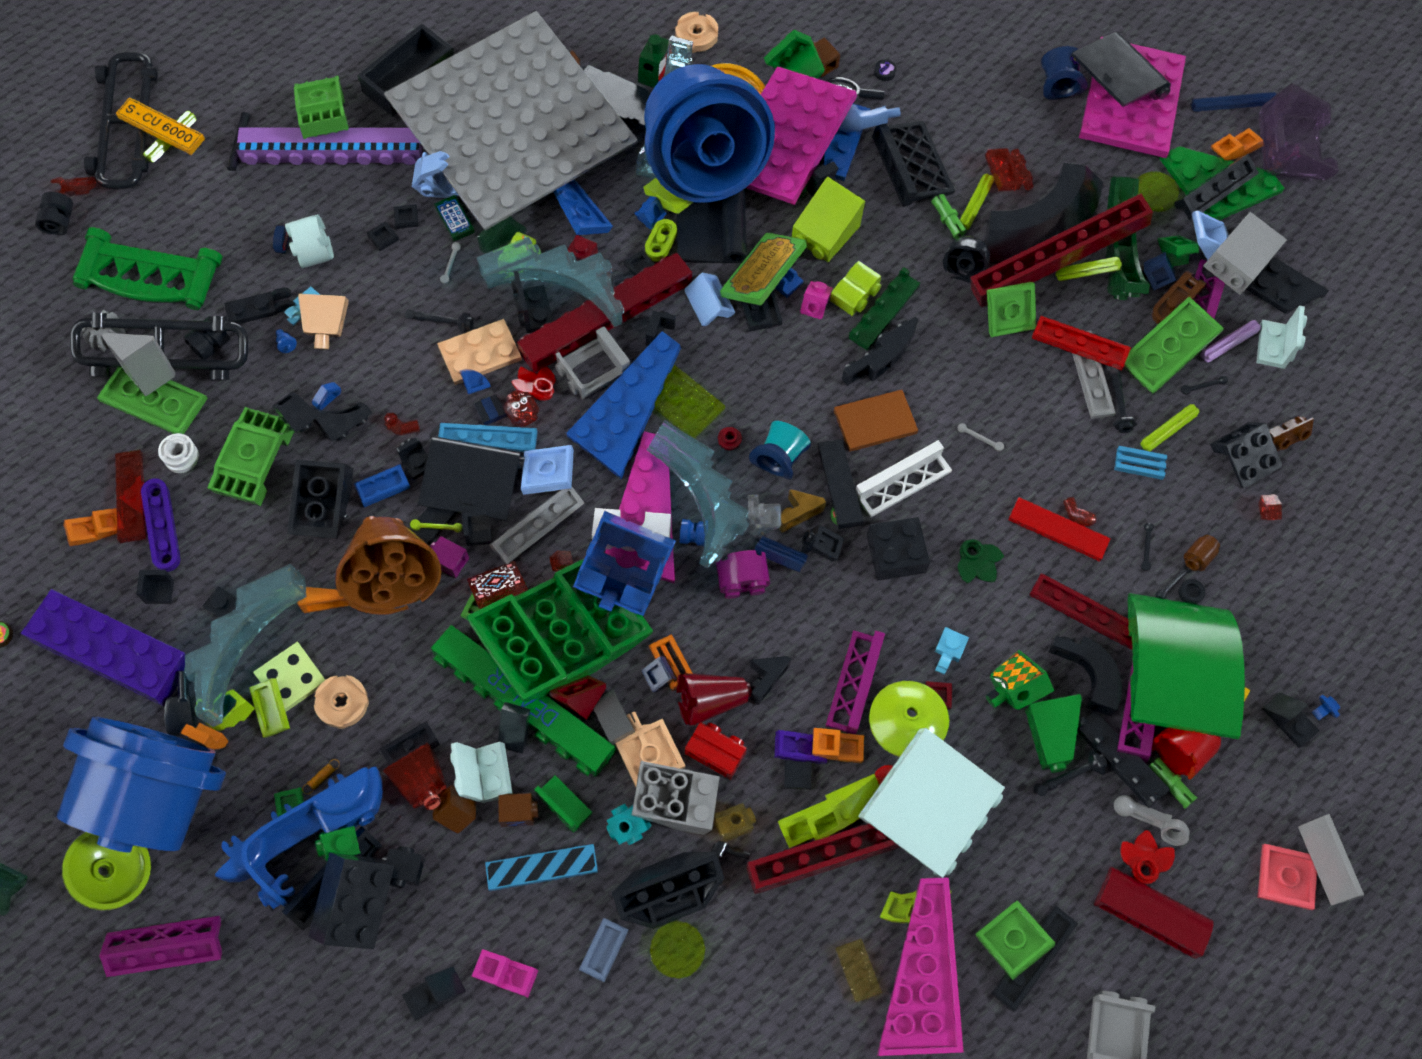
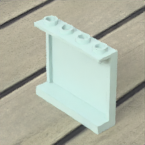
M921 728L858 817L864 822L871 824L932 870L933 874L943 878L945 874L947 876L951 874L956 867L957 862L955 860L960 852L964 853L972 843L971 836L976 829L979 831L985 825L988 819L986 815L991 807L995 808L1003 798L1001 793L1005 787L927 728Z

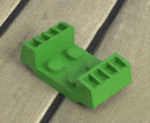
M339 76L313 82L307 81L303 84H294L295 105L303 139L349 130L343 107L345 100Z
M245 407L238 421L234 423L215 463L214 473L208 489L220 495L261 506L267 493L263 483L280 445L288 446L294 432L287 427L280 416Z

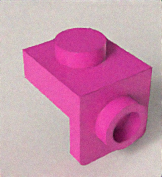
M811 281L805 291L800 313L822 319L833 288L823 282Z

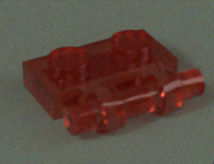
M1008 148L987 150L985 158L999 191L1019 190L1022 184L1026 190L1034 187L1032 182L1033 176L1027 170L1025 157L1020 154L1019 149L1012 150L1011 155Z

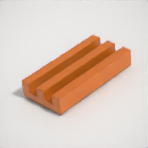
M672 634L649 645V649L655 659L661 657L656 648L660 647L676 678H678L680 672L665 645L669 642L685 673L693 674ZM672 681L668 684L672 691L676 690L677 681Z

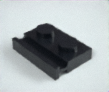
M774 290L761 306L740 301L749 332L771 328L772 325H782L783 320Z

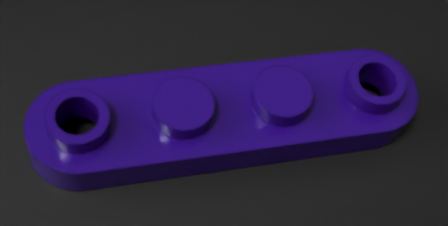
M150 479L143 484L141 495L151 558L158 570L170 572L178 567L181 559L170 492L162 480ZM155 491H160L158 496H153ZM166 557H171L170 562L163 563Z

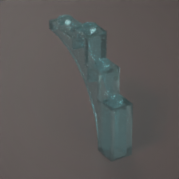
M527 237L476 257L479 271L488 289L505 283H511L510 280L515 279L513 271L518 270L520 281H542L574 290L600 308L614 327L623 324L622 314L625 313L620 300H616L613 296L614 289L611 285L613 269L608 259L604 260L601 252L577 261L574 253H569L564 244L541 254L538 245H533L530 238Z
M664 420L648 446L647 451L664 462L680 478L694 498L703 520L705 533L704 550L699 564L709 568L714 560L719 562L726 550L722 547L723 545L726 546L729 541L733 542L738 534L742 536L750 524L746 521L750 511L729 499L732 492L728 491L732 481L711 468L714 462L710 459L715 451Z
M291 564L236 589L237 610L211 621L210 639L212 643L185 655L184 673L190 681L195 683V713L199 719L212 727L222 723L223 703L227 686L244 651L273 618L289 606L307 597L305 577Z

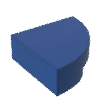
M471 369L460 370L468 394L491 387L486 377L478 371Z

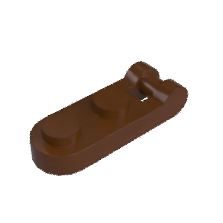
M1187 270L1156 303L1152 311L1153 320L1157 324L1162 322L1188 297L1194 300L1204 290L1207 283L1202 279L1197 280L1193 277L1194 274Z

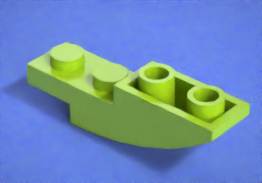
M875 774L825 795L827 800L779 820L778 824L788 847H794L812 838L816 841L828 837L857 821L859 814L879 787Z

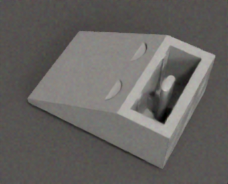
M640 761L632 815L679 831L705 835L712 830L719 776Z

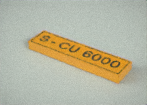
M130 97L116 112L119 119L190 155L205 140L203 134Z

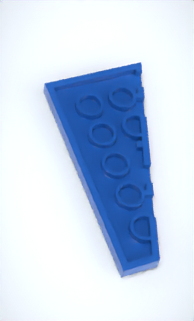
M663 331L566 433L571 440L620 479H622L625 473V467L628 461L631 460L638 439L641 438L655 407V401L658 395L661 394L668 373L671 372L681 350L680 344Z

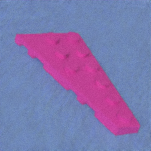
M645 431L643 433L619 507L621 518L626 519V522L631 521L642 526L645 521V512L671 514L668 438ZM671 517V530H670V538H671V539H673V537H672V517ZM616 547L606 549L605 551L606 554L615 557L617 563L624 568L637 566L647 570L650 563L638 557L636 551H625L622 548L618 549ZM673 549L660 580L675 583Z
M924 878L919 880L877 1056L963 1052L949 878Z

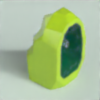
M231 689L223 693L212 705L207 714V725L217 731L234 727L239 721H245L255 708L235 690Z

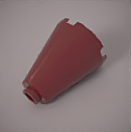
M685 673L680 674L677 678L676 691L681 693L682 703L678 702L684 723L686 725L689 724V726L699 724L747 703L748 697H751L752 694L750 683L746 682L743 677Z

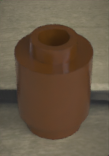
M1211 535L1199 537L1183 555L1186 566L1194 571H1204L1219 553L1220 543Z

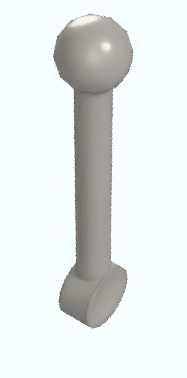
M458 242L452 244L453 251L445 274L440 277V281L443 284H447L450 281L449 274L456 253L461 249V245Z
M964 423L959 424L957 427L959 432L968 433L993 446L996 451L1004 449L1002 442L995 443L968 429Z

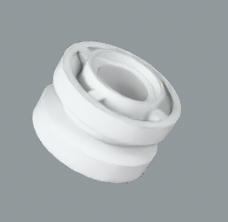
M184 434L169 435L159 445V457L172 472L184 473L190 471L199 460L198 449L192 440Z

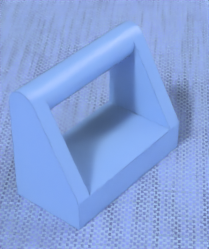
M1194 211L1192 219L1197 242L1207 260H1209L1228 238L1227 228L1223 222L1200 211Z

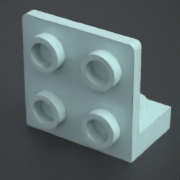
M1299 306L1286 324L1267 320L1261 321L1256 363L1285 369L1290 361L1293 362L1298 350H1302L1305 344V336H1302L1307 322V316L1304 315V306Z
M458 742L451 744L452 753L450 758L456 775L454 785L459 796L486 803L499 799L498 795L513 794L505 743L497 742L478 749Z

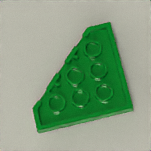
M1180 146L1170 150L1166 158L1159 157L1185 195L1219 173L1223 168L1235 162L1231 160L1225 161L1223 158ZM1256 167L1259 174L1203 213L1220 221L1282 193L1285 188L1273 172Z

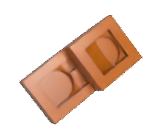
M1248 128L1235 137L1228 134L1211 145V149L1225 161L1232 160L1262 147L1263 139Z
M118 508L92 511L90 517L67 519L64 521L69 546L91 543L124 531Z
M201 723L198 724L197 728L186 724L181 731L183 736L210 749H221L228 743V739L222 733Z
M814 728L812 755L837 761L862 763L864 735L840 733V730Z

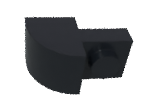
M834 161L827 165H821L813 172L808 181L810 187L807 189L812 197L827 177L835 181V175L839 168Z

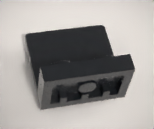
M518 270L513 271L515 279L510 281L520 326H525L527 333L535 332L541 329L544 324L553 322L545 286L540 285L522 289Z
M1247 422L1210 444L1215 453L1228 455L1242 488H1247L1282 467V462L1266 423Z

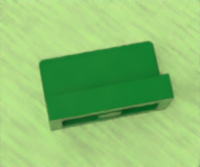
M556 775L542 788L537 786L534 789L536 796L573 833L593 814Z

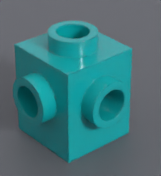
M626 803L611 811L613 815L607 819L609 824L606 826L607 831L613 840H617L619 845L626 841L628 845L637 842L643 838L641 833L647 831L652 826L650 821L633 816V805L627 807Z

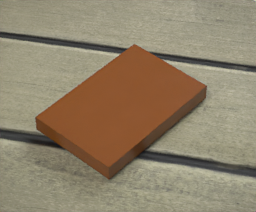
M903 390L834 407V413L849 452L918 433V428Z

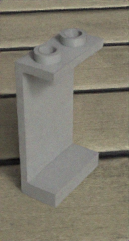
M1249 212L1204 264V267L1241 295L1287 239L1253 213Z

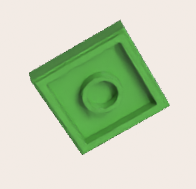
M1033 282L987 290L988 325L991 337L1036 328L1035 284Z
M1018 900L975 934L981 944L1012 980L1055 946L1052 938Z

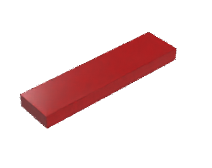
M1040 316L1032 335L1034 340L1119 370L1123 369L1131 349L1129 346L1044 316Z
M1020 497L1008 519L1015 524L1099 562L1102 560L1111 539Z

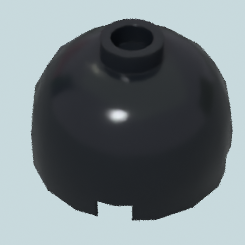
M962 236L957 238L946 249L943 258L944 270L959 275L952 277L954 279L971 283L970 277L989 268L991 260L990 251L986 244L977 237ZM958 269L961 270V271H963V272L966 273L967 275H964V274L959 273V272H958Z

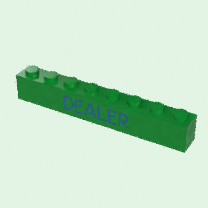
M450 625L431 647L435 656L433 660L444 669L449 666L455 671L453 675L464 684L469 681L475 686L473 690L484 699L488 696L494 700L495 703L493 705L500 712L505 702L531 709L528 727L536 732L534 736L545 745L548 742L556 747L555 752L564 760H568L570 757L578 763L575 767L584 775L589 776L591 773L597 777L616 753L614 745L548 696L522 702L491 654L454 626Z

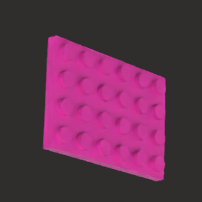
M1131 44L1171 83L1170 93L1162 100H1153L1147 95L1122 107L1092 77L1079 138L1166 158L1170 149L1186 56Z
M777 66L761 93L774 119L775 139L773 149L764 169L746 188L795 205L857 98L855 90Z

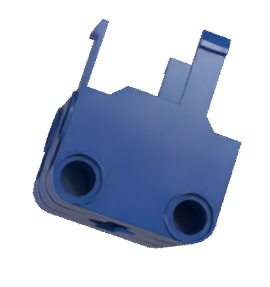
M604 511L573 587L601 598L599 607L611 612L614 604L632 613L643 616L676 541L657 532L652 533V530L631 521L626 522V519ZM607 544L618 549L625 546L632 547L637 552L638 557L650 562L647 570L637 566L631 568L621 567L615 557L604 553Z

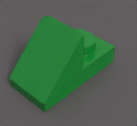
M1183 236L1158 238L1162 253L1166 252L1172 266L1189 264L1190 254L1199 253L1198 243Z

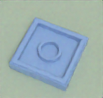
M572 445L524 451V457L526 458L521 482L523 495L571 489L574 452Z

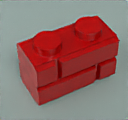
M700 722L685 747V755L731 780L746 754L747 747L743 746L744 742L740 738L733 735L729 738L721 734V729L715 724L708 722L705 725Z

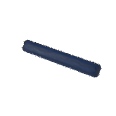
M1276 92L1194 98L1191 103V109L1194 112L1268 106L1275 105L1278 97Z

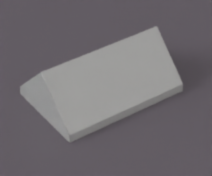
M103 333L102 338L126 374L145 396L175 377L174 369L154 336Z
M1330 814L1298 826L1331 906L1364 897V893Z

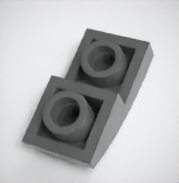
M614 689L601 696L593 709L608 740L613 745L635 733V730Z

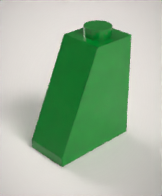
M1080 694L1031 703L1025 709L1042 770L1050 769L1051 773L1060 772L1067 769L1066 766L1073 760L1082 701Z

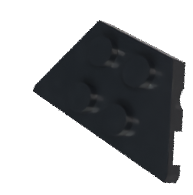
M1274 256L1246 288L1247 291L1285 314L1299 306L1307 305L1317 298L1325 297L1329 291Z

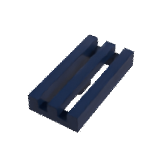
M762 536L754 549L757 555H761V551L765 552L766 559L797 572L801 571L808 558V555Z

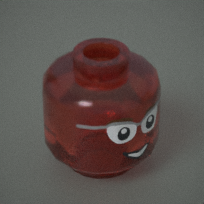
M516 390L506 397L508 401L504 404L503 409L513 425H521L524 428L538 419L537 415L540 409L529 392L520 393Z

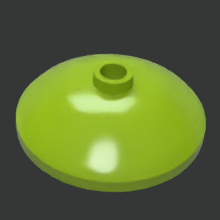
M899 681L888 685L877 694L870 708L869 724L872 734L879 745L889 753L900 757L921 728H927L944 741L949 728V715L944 701L933 689L915 681ZM907 711H914L916 713V716L910 717L907 714Z
M85 832L71 844L64 856L62 877L67 891L77 902L95 910H113L127 905L143 891L148 882L151 861L147 848L133 845L130 853L111 850L97 844L99 836ZM99 868H106L108 875L101 876L98 872Z

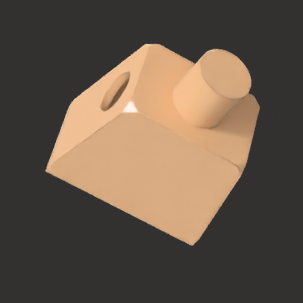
M299 294L303 332L306 335L315 336L314 349L329 350V336H341L348 299L345 296Z

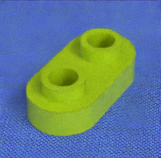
M662 219L655 224L645 244V253L652 261L658 262L668 255L677 236V226L673 221ZM665 231H666V232H669V234H668V235H664V234H662V232H665ZM658 249L660 252L656 253L653 250Z

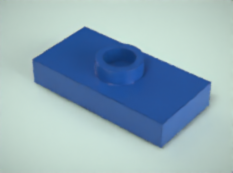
M400 464L354 483L364 508L410 489Z

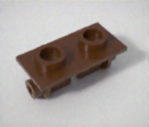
M1297 416L1283 423L1282 428L1276 426L1270 429L1269 432L1276 450H1285L1300 440L1308 439L1312 434L1314 418L1312 417L1307 420L1304 416Z

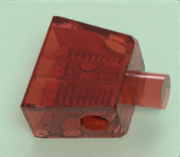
M428 742L383 769L392 785L413 808H418L424 804L426 809L432 810L440 805L441 799L438 795L446 790L447 785L438 758Z

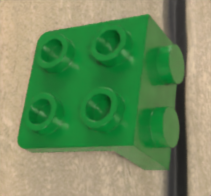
M796 30L787 34L764 57L765 63L773 68L778 66L816 79L824 72L823 64L811 37Z

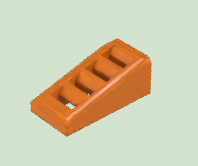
M296 587L297 604L304 613L349 606V602L343 596L340 597L337 589Z

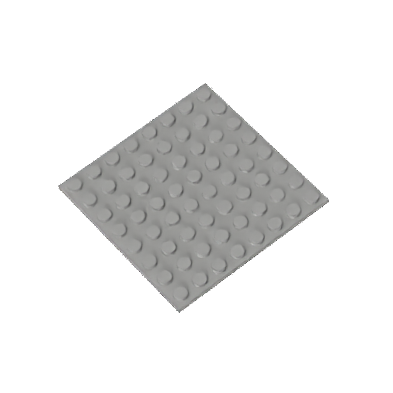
M537 11L384 93L429 155L439 151L449 155V158L444 160L448 163V166L442 173L484 230L489 229L638 143L634 134Z

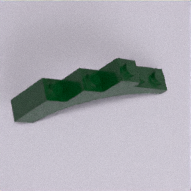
M1111 176L1107 210L1137 196L1139 179L1135 177ZM1136 232L1108 245L1106 259L1119 257L1122 266L1118 271L1109 272L1107 292L1114 295L1113 298L1118 300H1128V297H1140L1141 293L1149 294L1150 284L1145 280L1139 264Z

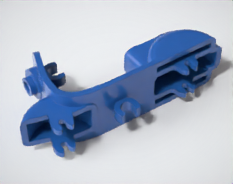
M365 767L346 778L341 774H337L339 782L335 784L330 778L328 781L329 788L293 809L288 804H285L284 807L287 812L278 817L277 813L273 811L271 813L273 820L259 828L244 842L236 836H232L231 842L233 846L229 847V844L223 841L222 849L230 859L215 873V877L226 882H242L253 878L260 885L261 891L258 892V896L265 907L269 905L273 909L279 905L286 907L289 902L284 897H290L296 890L294 887L282 890V884L289 880L288 875H281L275 880L267 871L266 863L321 829L326 833L352 825L354 827L358 825L365 826L372 822L379 811L383 794L382 779L378 768L372 767L368 769Z

